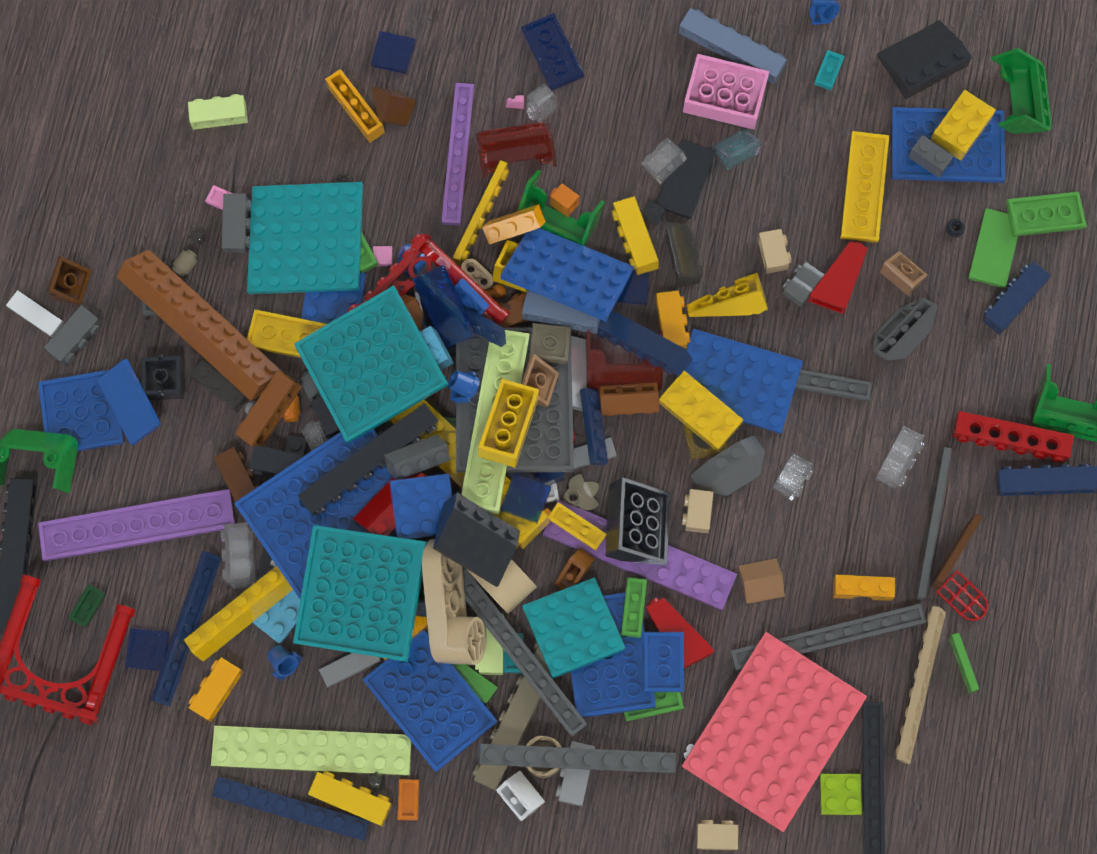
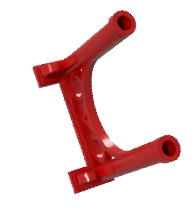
M425 233L417 234L411 242L413 244L402 255V261L399 264L396 262L389 269L390 274L386 278L383 276L376 283L378 287L373 292L369 291L363 298L365 300L363 303L392 286L396 287L399 295L402 297L415 285L426 280L442 279L455 286L463 278L490 305L483 313L492 322L500 326L511 314L506 308L503 309L431 240L432 237L429 234ZM423 260L428 264L427 273L424 276H417L414 273V267L419 261ZM432 262H433L445 275L432 274V271H433V264H432ZM408 268L410 276L415 278L413 281L411 279L407 281L398 280ZM353 304V305L347 310V313H348L349 311L353 310L354 308L360 306L361 304H357V305Z
M22 575L20 580L21 586L0 642V694L5 695L4 699L16 702V699L24 701L23 705L35 708V705L43 707L42 711L51 714L58 711L62 713L64 718L73 720L74 717L80 718L81 723L91 726L93 722L98 724V713L130 620L134 617L136 610L117 604L97 665L87 676L71 683L48 682L29 671L23 663L19 651L20 639L41 584V580ZM14 653L19 666L8 670ZM23 671L27 677L26 683L22 686L12 684L10 682L12 673ZM94 677L89 693L87 695L86 691L83 689L81 685L87 683ZM4 679H5L6 684L8 685V687L2 685L3 682H4ZM31 679L35 681L33 685L39 689V696L22 691L30 686ZM76 687L81 691L83 696L80 702L73 703L66 700L65 693L69 689ZM58 689H63L61 691V700L64 704L46 698L51 693L58 692Z

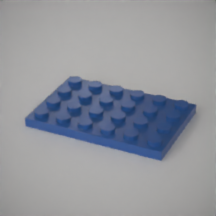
M892 107L891 180L1005 182L1004 129L999 127L998 124L1004 121L1003 110L995 111L991 121L961 161L953 157L950 165L942 176L938 178L908 157L922 135L931 140L934 131L950 109Z
M538 228L525 233L503 270L500 279L606 322L630 279L635 266Z
M693 329L687 351L693 360L684 371L743 419V423L781 434L803 361Z
M626 593L605 595L603 598L621 636ZM643 622L641 638L621 636L626 648L624 651L571 671L575 706L582 718L656 708L654 692H644Z
M425 630L411 640L408 662L387 659L362 679L436 773L498 723L452 664L437 663L433 659L429 635Z

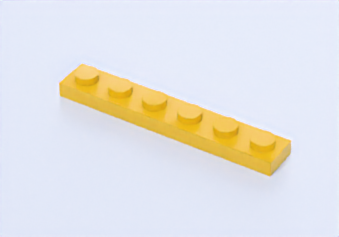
M500 160L453 256V261L459 266L468 259L470 254L468 250L471 245L476 243L478 238L476 234L485 224L486 219L484 217L487 212H491L494 205L492 201L495 196L498 197L502 188L500 185L503 180L506 181L509 175L507 163Z

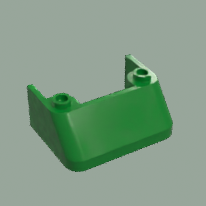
M1019 48L992 56L991 60L1001 65V78L1010 83L1013 115L1008 116L1006 121L998 123L999 127L1012 134L1039 133L1051 130L1052 123L1047 79L1043 63Z
M537 170L526 184L518 211L539 204L545 219V223L540 229L586 246L598 223L605 201L602 200L592 213H582L578 220L570 216L566 217L561 212L545 205L547 194L541 188L536 187L541 171Z
M1047 364L1038 389L1033 414L1034 426L1097 442V398L1094 404L1057 396L1058 386L1051 381V365Z
M12 429L0 439V486L4 485L11 449L44 452L43 462L45 466L56 469L53 488L70 493L78 449V441L75 437L68 434Z

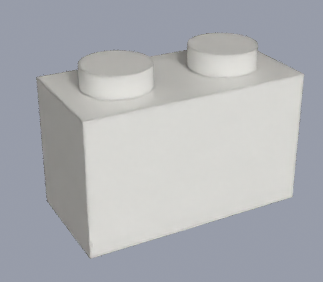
M521 771L508 778L496 789L520 821L534 813L545 802Z

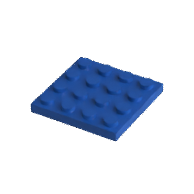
M109 370L38 382L44 432L68 434L75 437L78 441L77 452L125 444L123 429L97 381Z

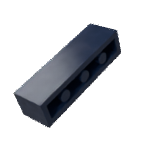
M1034 261L1030 266L1026 264L1020 270L1021 276L1018 279L1013 278L1007 285L1009 288L1007 292L1004 293L1002 291L995 299L997 303L994 306L989 305L983 313L985 317L982 321L999 335L1051 277L1048 272Z

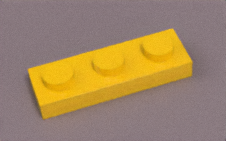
M559 502L549 515V520L594 551H597L606 537V533Z

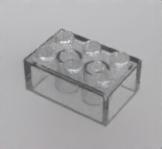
M248 523L224 524V530H221L222 542H225V549L222 550V560L226 562V569H223V580H226V583L232 589L249 588L256 582L253 531Z

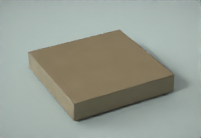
M533 323L529 359L531 354H535L544 362L567 364L571 327Z

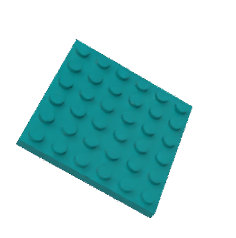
M363 183L252 186L248 294L359 290Z
M395 286L390 287L294 343L347 443L449 385Z
M313 525L293 643L408 662L422 580V557L428 542Z

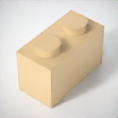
M781 229L759 233L758 243L765 274L788 270L789 263H791L790 252H786V235L782 234Z
M690 489L689 495L685 494L684 506H688L687 514L683 513L682 525H686L685 531L709 533L713 492Z
M701 820V824H697L696 849L738 850V825H733V821H721V824H713V820Z

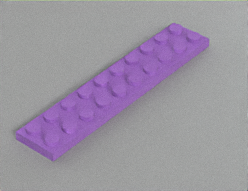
M229 489L38 523L42 559L44 562L236 528L232 497Z
M557 500V503L559 502L607 534L606 519ZM551 521L543 532L544 537L576 550L582 548L599 560L721 611L737 576L734 572L669 545L667 565L625 562L605 556L606 537L597 551H594Z

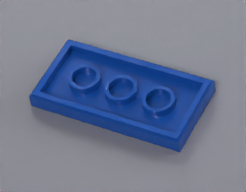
M122 360L97 380L130 445L137 444L161 425L128 360Z

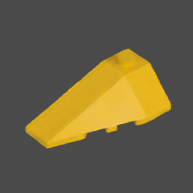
M758 273L739 278L734 281V285L728 288L723 286L719 288L716 294L705 295L687 304L689 317L742 316L760 314L768 310Z

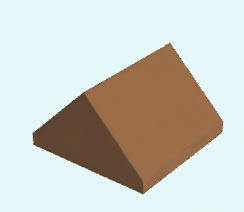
M900 251L886 260L880 271L908 297L928 276Z
M531 354L521 384L539 389L537 405L548 407L559 372L535 354Z
M777 559L738 566L746 604L785 597L783 576Z

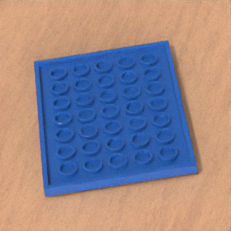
M374 429L350 443L345 441L341 432L234 503L300 600L313 525L367 533L353 518L393 476L387 472V467L383 470L379 468L373 472L375 475L371 479L358 483L359 487L351 493L347 491L342 495V500L335 505L333 503L326 507L327 510L320 516L315 515L312 517L297 495L377 438L378 435Z

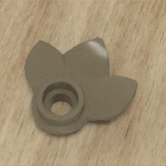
M581 474L575 475L570 479L569 489L564 493V502L575 507L578 506L586 511L595 509L599 504L593 497L598 492L599 484L596 482H584ZM575 495L577 499L572 501L569 497Z

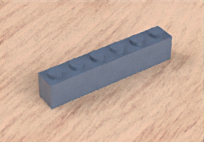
M690 8L679 25V34L731 62L769 71L767 81L772 84L776 83L785 68L787 59L782 54L768 50L765 45L753 42L750 37L738 34L733 28L723 26L714 18H708L700 10Z

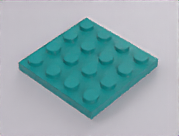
M595 578L522 606L552 679L626 649Z

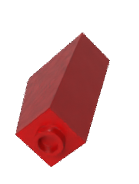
M849 242L811 292L808 302L844 314L868 248L864 247L860 242Z
M655 598L648 602L646 611L657 632H684V669L714 654L713 648L664 598L660 600Z

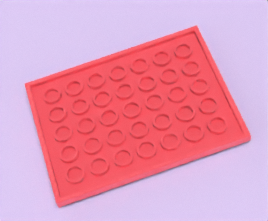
M765 632L681 767L784 832L867 696Z

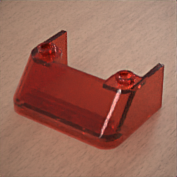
M547 122L481 131L476 134L483 178H486V173L495 172L500 160L511 163L536 159L540 164H549L552 161L553 167H557L553 136Z
M586 331L587 388L598 390L600 395V386L657 382L658 393L661 391L663 386V370L661 367H653L646 359H644V364H606V357L602 351L590 350V331ZM659 331V335L662 337L663 331Z

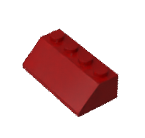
M419 472L404 479L419 478L426 476L422 472ZM390 482L353 518L367 533L392 536L396 531Z

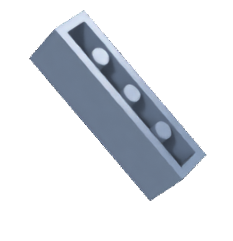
M534 292L526 293L522 310L523 320L548 325L567 326L573 330L597 334L600 319Z

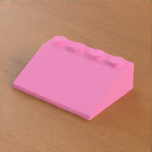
M697 54L684 101L683 112L755 130L769 71Z

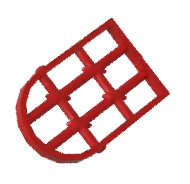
M958 570L936 591L959 616L968 621H978L988 611L986 597ZM956 574L966 581L963 586L953 578ZM950 580L959 587V591L956 594L946 586ZM968 585L978 593L975 598L966 591ZM942 588L951 594L952 598L949 601L939 592ZM962 591L971 599V603L968 606L958 596ZM980 597L984 599L986 608L979 603L978 599ZM954 599L963 606L964 610L962 612L951 604ZM974 603L984 611L981 617L971 610V606ZM968 610L976 619L968 618L963 614Z

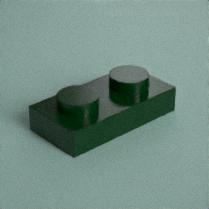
M88 584L68 619L87 629L107 594Z

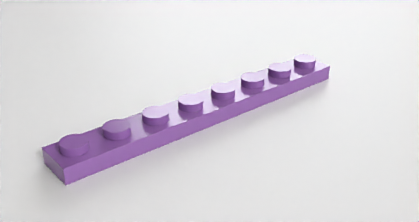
M456 83L442 212L443 225L461 226L474 84Z

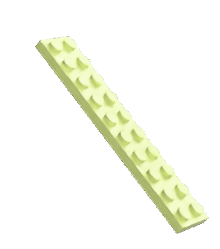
M505 330L506 344L499 347L489 341L461 494L488 512L499 514L507 465L478 457V446L501 379L519 384L522 383L530 334Z
M214 726L211 766L410 776L412 742L406 735Z

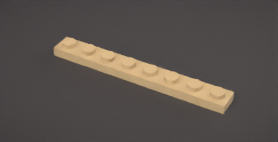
M932 606V611L928 614V628L924 631L923 649L920 650L918 656L919 666L914 672L915 683L909 694L910 704L905 710L906 721L900 731L901 742L896 748L897 760L905 764L911 763L946 614L941 607Z

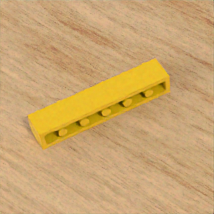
M276 566L185 638L184 641L192 653L204 662L293 589Z

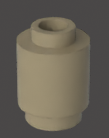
M189 249L187 251L182 250L173 262L171 270L184 278L198 262L195 259L197 255Z

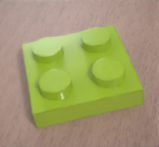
M820 774L821 815H862L861 774Z

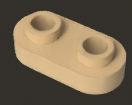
M467 259L462 263L461 269L484 291L492 288V275L474 259ZM469 268H474L473 272H468L467 270ZM486 280L487 284L482 285L481 281Z

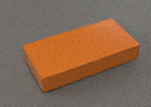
M399 779L397 820L418 821L420 780Z

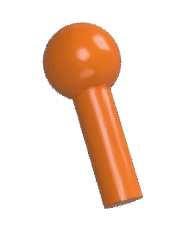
M496 284L492 289L485 290V292L491 297L501 299L506 295V288L502 284Z

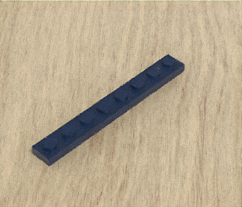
M205 551L201 553L155 684L151 701L169 707L171 705L190 651L184 639L198 628L221 558Z
M221 777L217 778L212 794L213 797L365 841L370 821Z

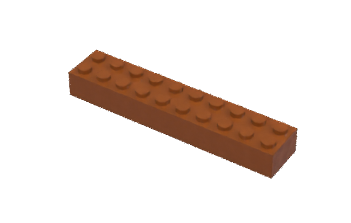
M150 250L123 262L117 278L250 401L260 396V393L267 387L271 377L277 370L281 371Z

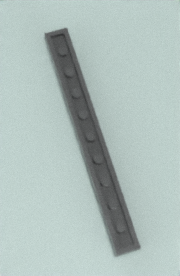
M463 570L465 601L483 621L489 632L565 730L573 737L586 727L587 723L468 570Z
M921 604L778 640L798 653L805 654L926 623ZM757 644L731 651L735 671L741 670Z
M479 744L478 765L675 773L676 753Z

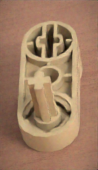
M431 536L426 542L435 539L436 536ZM512 559L498 587L469 571L508 614L537 588Z
M431 539L426 544L422 557V574L431 655L437 663L479 664L486 648L485 625L479 617H467L462 566L434 550L435 539Z

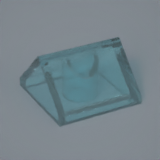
M744 129L713 145V148L726 170H729L759 154L761 141Z

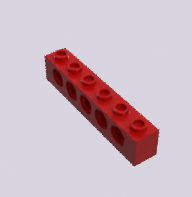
M959 411L955 418L952 438H957V441L963 443L971 441L976 442V445L982 447L990 445L1001 451L1009 449L1019 455L1027 453L1032 454L1033 457L1038 459L1046 457L1051 458L1054 462L1063 463L1071 456L1074 435ZM971 426L976 427V428L978 429L979 433H978V434L972 433V432L970 431V427H971ZM990 430L995 431V432L997 433L998 437H997V438L991 437V436L989 435V431H990ZM1008 435H1014L1017 441H1010ZM1027 439H1033L1036 445H1029ZM1046 443H1052L1055 450L1048 449Z

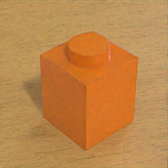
M564 184L554 188L550 193V205L566 217H569L579 205L580 196Z

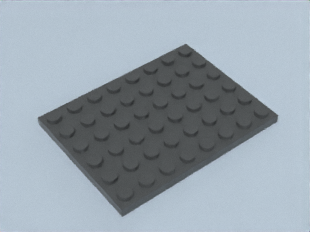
M456 328V370L477 373L479 387L473 398L470 399V402L456 403V473L466 472L489 340L467 328ZM505 328V330L530 334L523 372L524 377L529 362L532 328ZM571 333L567 364L545 362L559 372L548 407L536 405L516 468L507 466L506 472H574Z

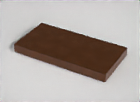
M975 514L968 522L931 583L933 588L938 589L944 583L982 520V516Z

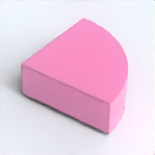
M517 95L515 99L508 98L506 100V108L524 109V96Z

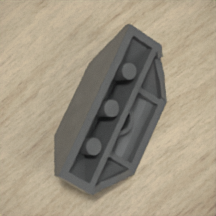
M920 298L916 302L900 307L874 334L873 353L887 361L905 359L931 332L938 308L937 304L925 298Z
M755 435L748 437L708 460L692 473L690 477L699 490L711 491L716 495L729 496L760 476L765 450Z

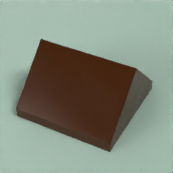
M372 87L371 91L379 122L407 126L416 100L398 91Z
M58 256L47 292L55 300L81 305L92 270L62 256Z

